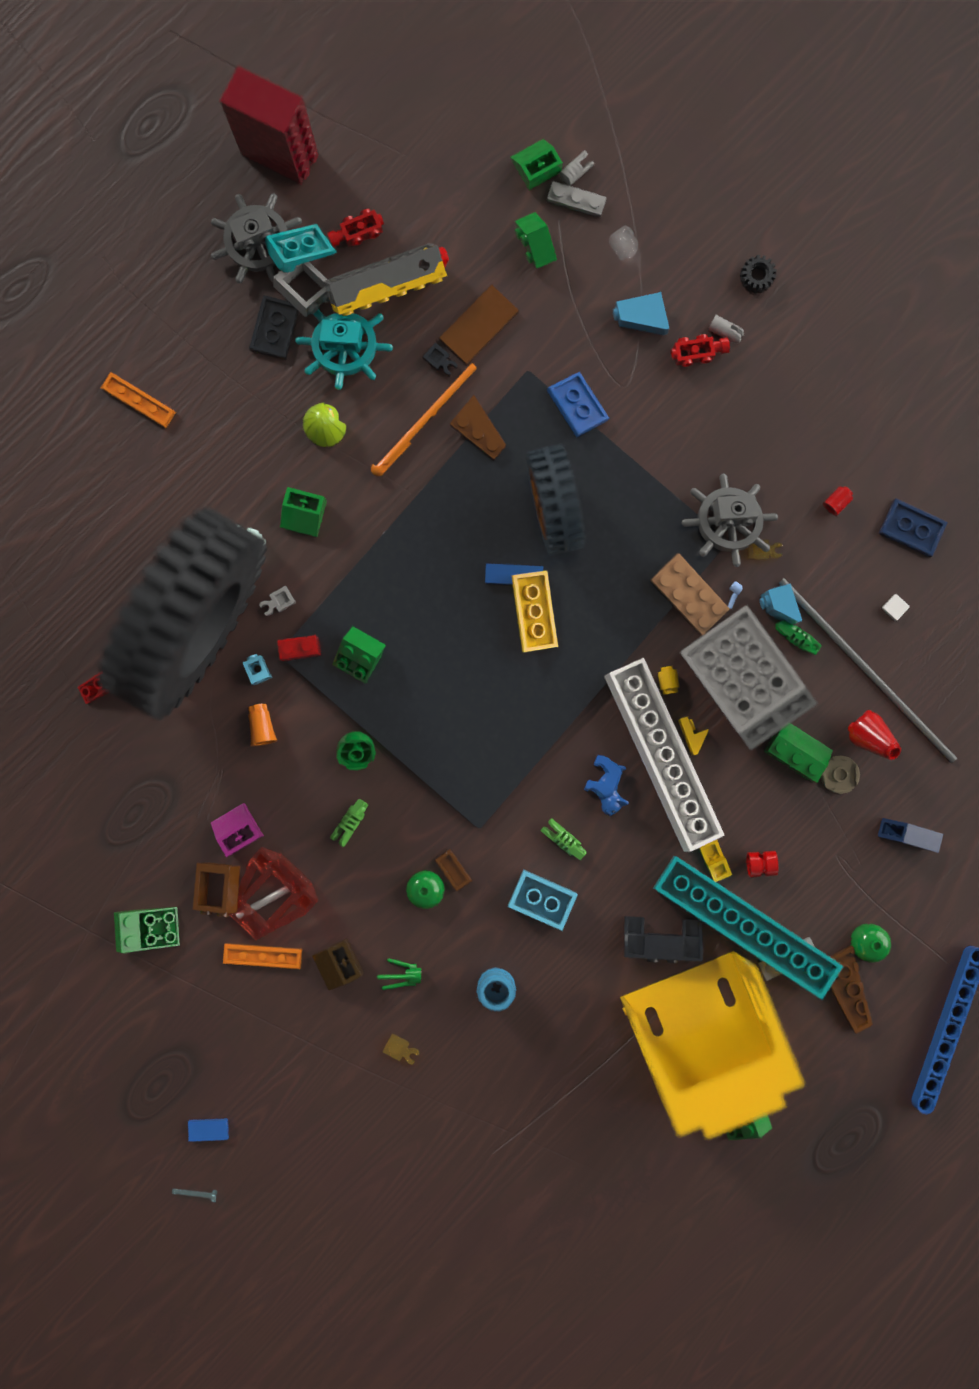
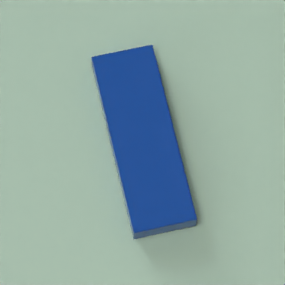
M486 564L485 584L513 585L512 575L543 571V566Z

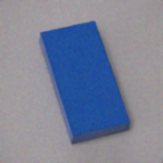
M228 1118L189 1120V1141L228 1140Z

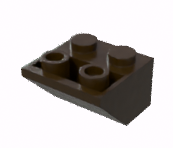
M347 938L312 955L328 991L352 982L364 974Z

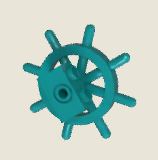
M318 309L313 315L320 323L315 328L312 338H296L297 344L312 346L316 359L315 362L305 369V374L310 375L322 367L327 372L336 375L335 388L337 390L342 389L344 376L354 375L361 371L370 380H374L376 374L368 365L372 362L376 351L390 352L393 350L391 344L376 342L373 327L383 320V315L379 313L367 321L355 313L347 316L334 313L325 317ZM366 333L368 342H361L362 335ZM320 346L322 347V350L329 351L323 355L320 350ZM360 349L366 350L361 357L357 354V352H360ZM339 353L338 364L329 361ZM349 355L354 362L345 364L346 356Z

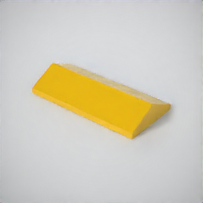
M547 571L512 575L522 651L529 652L558 647Z

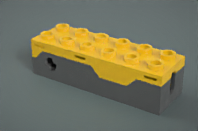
M428 243L324 280L323 282L333 311L339 315L347 316L354 313V309L360 308L363 310L371 307L373 302L383 303L390 300V296L396 295V297L407 294V290L413 288L414 290L424 288L426 283L436 284L443 281L442 278L447 276L445 267L449 257L444 247L438 248V245Z

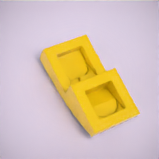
M717 839L699 847L713 881L718 882L732 875Z

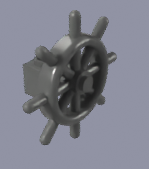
M274 193L270 195L266 206H246L243 196L237 194L235 199L239 210L229 218L227 223L216 218L211 220L213 226L224 230L223 238L225 248L213 252L211 258L217 260L229 255L240 266L236 277L238 284L243 282L247 270L256 272L266 270L270 281L273 283L274 276L276 275L273 267L276 264L270 256L268 257L264 248L266 246V236L288 231V229L300 225L302 219L296 217L284 222L281 216L273 210L277 201V195ZM270 220L273 221L277 226L272 227ZM233 235L235 236V239H236V241H237V243H234V244H233ZM248 249L244 258L236 251ZM256 250H258L261 260H252Z
M721 474V489L715 490L707 497L696 488L690 490L691 495L702 504L697 518L684 519L682 525L684 527L698 526L702 537L707 542L699 552L702 557L706 556L714 547L721 551L731 552L733 565L739 567L741 565L739 551L748 548L753 543L764 552L770 550V546L758 536L762 531L763 522L776 521L778 515L776 513H762L755 497L760 490L759 484L753 485L747 493L737 488H729L727 475ZM708 509L714 512V517L707 518ZM753 524L752 532L745 526H750ZM709 525H716L720 527L714 533ZM726 530L728 531L729 541L721 538ZM736 530L746 538L737 541Z

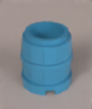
M495 967L482 973L477 985L478 999L482 1005L493 1011H501L511 1005L515 998L516 986L514 978L508 971ZM495 982L497 985H502L498 993L491 990Z

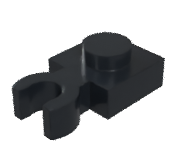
M436 343L423 356V359L437 371L442 367L444 373L449 377L451 372L447 368L449 366H453L455 369L458 368L456 362L447 360L450 354Z

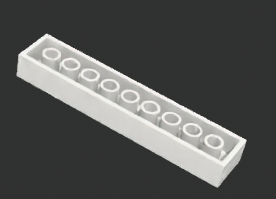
M642 658L605 675L604 677L683 851L691 852L724 836L645 659Z

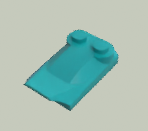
M317 224L268 235L265 239L270 257L276 266L286 273L294 271L296 265L337 253Z

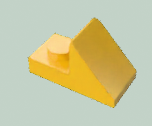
M688 716L678 719L691 756L698 754L709 729L694 734L695 726L692 719L689 720Z

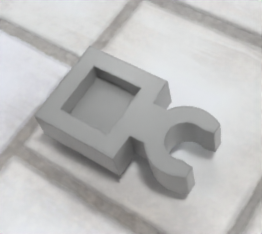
M284 586L269 595L272 599L271 601H263L259 605L261 608L268 605L269 610L264 614L270 616L275 608L281 612L295 604L296 601L287 586Z

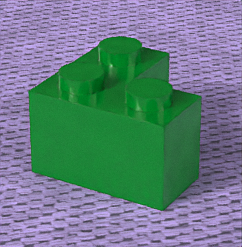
M536 212L515 221L517 228L514 231L517 239H521L523 246L527 248L528 252L525 255L529 264L532 263L537 269L557 260L548 226Z

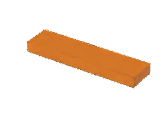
M110 372L101 386V389L165 428H167L176 413L168 406Z
M224 944L223 964L301 969L302 949Z

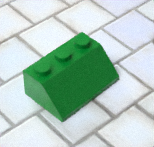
M789 723L773 735L763 752L811 783H817L828 766L833 750Z

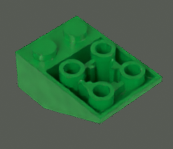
M177 907L114 912L117 952L126 953L180 946Z

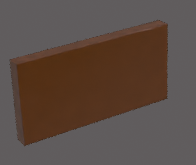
M491 285L439 339L462 362L468 365L514 318L519 310Z

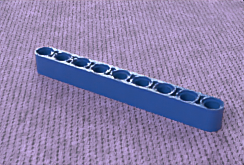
M967 946L962 953L912 1096V1105L923 1114H929L935 1108L979 983V948L976 946ZM977 951L978 957L973 960L972 954ZM970 969L972 972L971 976L966 978V971ZM965 988L964 995L960 997V989ZM958 1006V1013L953 1015V1008ZM952 1025L951 1032L946 1033L947 1026ZM945 1043V1050L940 1052V1045ZM939 1062V1067L933 1070L934 1063ZM932 1080L933 1085L930 1088H927V1082ZM926 1099V1104L920 1107L921 1100Z

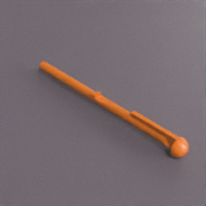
M473 363L468 366L376 466L372 464L371 472L374 476H382L411 444L409 441L431 417L437 414V411L477 369Z

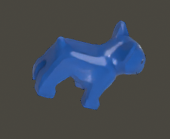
M598 755L593 765L601 766L605 774L598 782L588 780L584 790L595 792L601 800L602 811L606 815L612 816L622 806L629 804L617 792L621 774L626 770V767L616 764L608 757Z

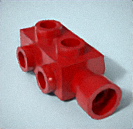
M365 209L360 212V216L355 218L352 216L345 217L342 220L343 223H340L341 229L327 232L332 247L340 245L339 243L345 240L348 247L351 245L357 246L363 240L368 238L374 239L380 233H383L382 225H384V221L380 213L376 214L375 210Z
M707 334L698 335L694 340H689L688 337L680 338L671 348L672 360H675L676 366L682 365V367L691 366L695 362H700L701 364L709 363L716 356L715 353L725 354L730 352L728 337L720 338L719 341L713 342V337H708ZM703 349L706 353L700 354L699 350ZM684 352L687 356L682 357L681 353Z

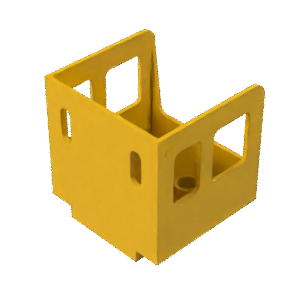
M735 951L620 997L624 1006L623 1011L625 1016H628L662 1104L679 1136L701 1127L706 1137L709 1138L783 1108L785 1104L781 1094L804 1085L755 966ZM720 978L728 980L736 1002L731 1007L726 1006L717 985ZM648 1007L655 1008L663 1027V1033L660 1036H655L652 1033L645 1015V1010Z

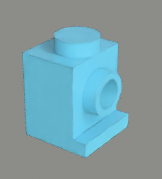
M254 654L247 657L246 662H243L251 684L257 685L272 678L263 656ZM256 666L261 667V671L258 673L255 672Z

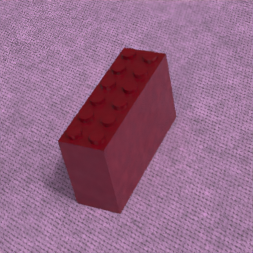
M238 66L219 101L241 155L301 184L304 179H307L311 164L315 163L318 158V150L303 97Z

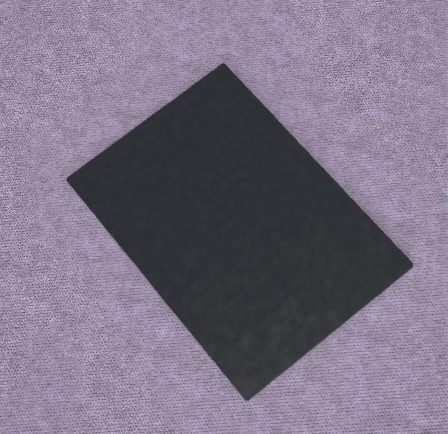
M526 371L487 415L506 444V447L493 461L466 439L294 634L292 638L304 636L307 638V636L317 635L319 637L321 656L287 661L477 828H481L604 687L607 683L604 676L618 670L673 607L672 603L650 580L678 553L700 576L721 552V550L712 547L708 554L702 557L699 552L707 542L702 537L698 526L684 527L682 525L684 519H695L698 514L596 427L576 437L547 392L548 386L530 371ZM561 444L567 454L576 486L585 544L581 549L549 555L545 548L536 515L527 470L526 453L527 451ZM709 525L711 530L715 533L716 530L711 525ZM486 564L543 566V571L548 573L558 647L529 652L522 651L513 585L485 584ZM352 626L386 645L380 660L366 683L332 665L342 639Z

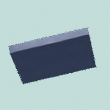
M894 499L879 534L928 557H932L948 522L899 499Z

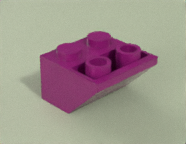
M245 803L211 822L216 840L226 857L233 855L264 836Z

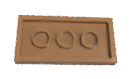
M679 553L650 580L700 635H704L730 609Z

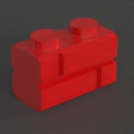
M317 635L307 636V638L304 636L277 640L279 657L282 661L321 656L319 637Z

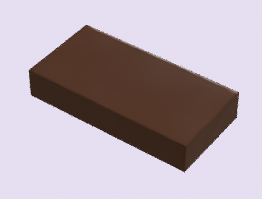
M451 849L435 859V862L456 892L472 881Z

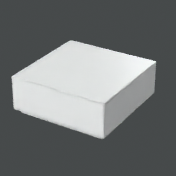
M894 594L881 609L894 621H897L910 606L897 594Z

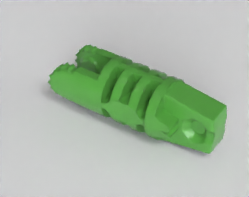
M358 799L354 806L351 805L330 836V839L333 841L337 840L345 830L339 841V845L344 847L360 824V821L364 818V812L368 804Z
M551 818L548 823L558 832L557 834L547 827L541 829L544 835L570 856L574 855L581 860L586 855L587 851L581 846L582 843L554 819Z

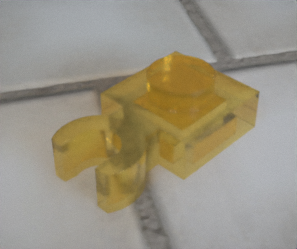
M763 540L769 545V540ZM753 543L748 547V559L767 560L769 555L774 558H780L782 554L776 553L775 547L781 548L782 544L775 543L769 545L770 550L764 552Z
M393 1033L383 1050L384 1053L398 1061L401 1060L402 1056L405 1057L406 1061L412 1065L415 1061L409 1055L412 1053L419 1055L420 1053L416 1048H407L409 1042Z

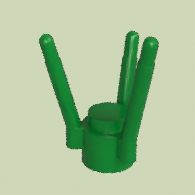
M389 958L387 959L388 962L410 969H406V975L377 976V979H405L407 981L383 986L382 990L416 986V983H421V968H416L417 964H409Z

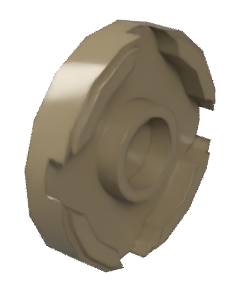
M841 755L830 758L828 766L821 776V781L833 793H848L859 783L860 771L857 764L851 758Z

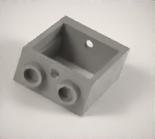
M310 262L296 265V269L292 272L280 271L274 276L273 287L305 317L310 313L314 314L323 302L326 303L330 300L323 282L327 279ZM303 271L322 288L307 302L288 285Z

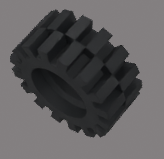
M756 255L755 258L752 256L745 262L740 273L741 283L744 282V288L748 287L747 291L750 292L752 289L754 290L753 293L758 291L762 293L772 285L776 278L777 270L774 269L775 264L770 263V258L766 260V256L763 255L760 258V255ZM754 268H760L765 272V278L759 281L755 280L751 275V271Z

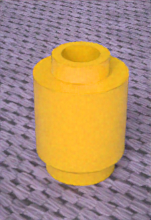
M672 666L662 667L661 672H658V678L663 695L678 693L677 669H673Z

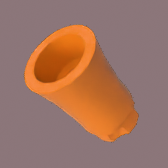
M267 704L249 706L248 718L251 746H262L277 742L270 713L267 710Z

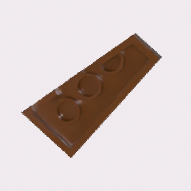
M851 945L830 956V958L843 966L830 989L853 1032L857 1034L872 1026L873 1023L867 1000L865 999L854 948Z

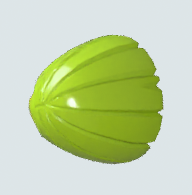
M324 403L316 404L308 409L303 419L305 434L310 441H313L318 446L332 447L342 440L343 435H345L346 425L339 421V414L331 405Z

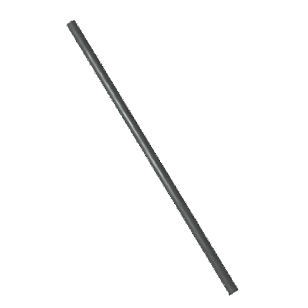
M785 578L779 582L781 586L790 584ZM792 587L796 602L934 746L953 763L957 757Z

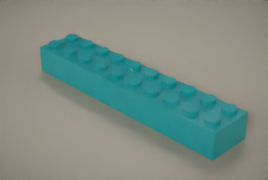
M673 856L653 887L820 999H823L843 967L677 856Z

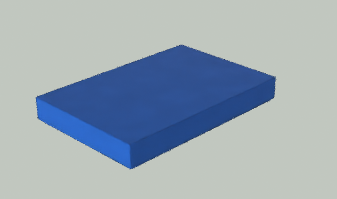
M580 372L548 387L547 392L576 437L609 420L608 415Z

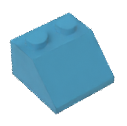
M791 583L770 589L761 595L760 605L767 614L780 621L785 620L792 625L802 621Z

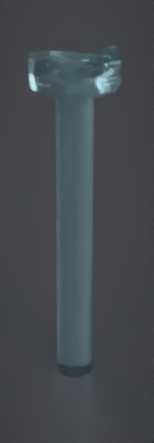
M173 1188L172 1194L211 1198V1202L216 1203L217 1190H213L212 1193Z

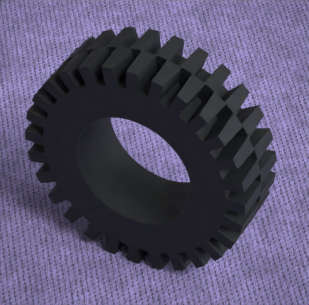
M204 507L202 511L198 509L194 512L192 518L187 517L184 519L180 530L175 528L169 535L168 545L161 544L157 549L154 564L147 563L142 570L144 578L140 585L133 584L128 593L132 596L129 604L123 605L119 609L117 616L121 620L110 628L108 637L111 640L103 647L101 652L104 658L98 664L100 674L97 676V680L100 682L99 686L156 720L163 719L164 715H170L173 708L177 709L181 705L184 696L188 697L192 693L195 682L200 683L204 678L206 667H211L214 664L219 648L223 649L228 642L226 640L227 635L230 631H234L239 623L236 619L245 611L248 605L245 601L254 593L256 588L254 583L259 579L262 572L260 568L265 563L266 541L212 508Z

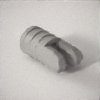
M585 150L560 171V177L566 185L571 186L595 165L593 161H589L584 167L579 163L588 155Z
M715 315L708 329L722 338L728 337L729 341L733 343H739L744 335L743 329L718 315Z

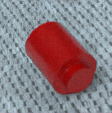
M839 486L827 498L823 506L829 513L838 516L853 500V492L846 486Z

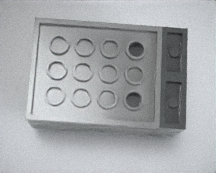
M744 606L681 651V654L750 750L817 705L815 699L747 606Z

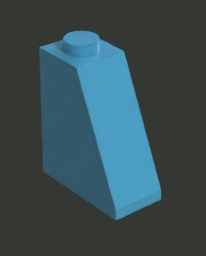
M661 292L616 302L613 316L614 320H618L619 326L667 335L669 324Z

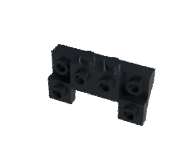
M624 916L623 956L625 958L647 959V962H658L659 959L666 960V963H678V960L703 962L702 920L682 919V935L644 933V917Z

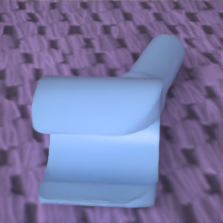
M734 582L729 589L734 592L728 604L730 609H732L737 596L742 591V585L738 582Z

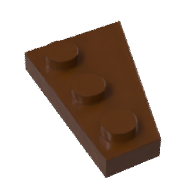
M473 395L451 421L450 426L494 461L506 447V444Z

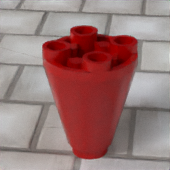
M867 710L848 726L850 741L855 746L890 760H894L900 755L901 748L884 720L877 713Z

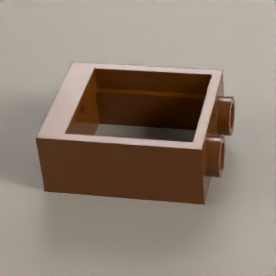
M210 862L197 863L193 910H199L200 914L212 915V912H214L219 917H229V913H237L240 866ZM209 872L225 874L222 907L207 905Z

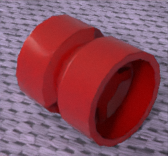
M764 851L763 854L747 852L746 864L750 878L761 877L762 874H765V876L778 875L779 866L776 851Z

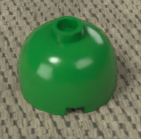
M349 732L342 736L337 744L336 755L340 765L342 763L346 766V769H365L368 767V763L373 762L376 753L372 739L362 732Z
M428 870L418 871L412 875L406 887L407 898L411 904L421 909H430L438 905L445 891L444 883L440 876Z
M866 923L858 926L853 931L850 946H853L854 955L860 960L876 963L885 959L890 953L891 939L882 927Z

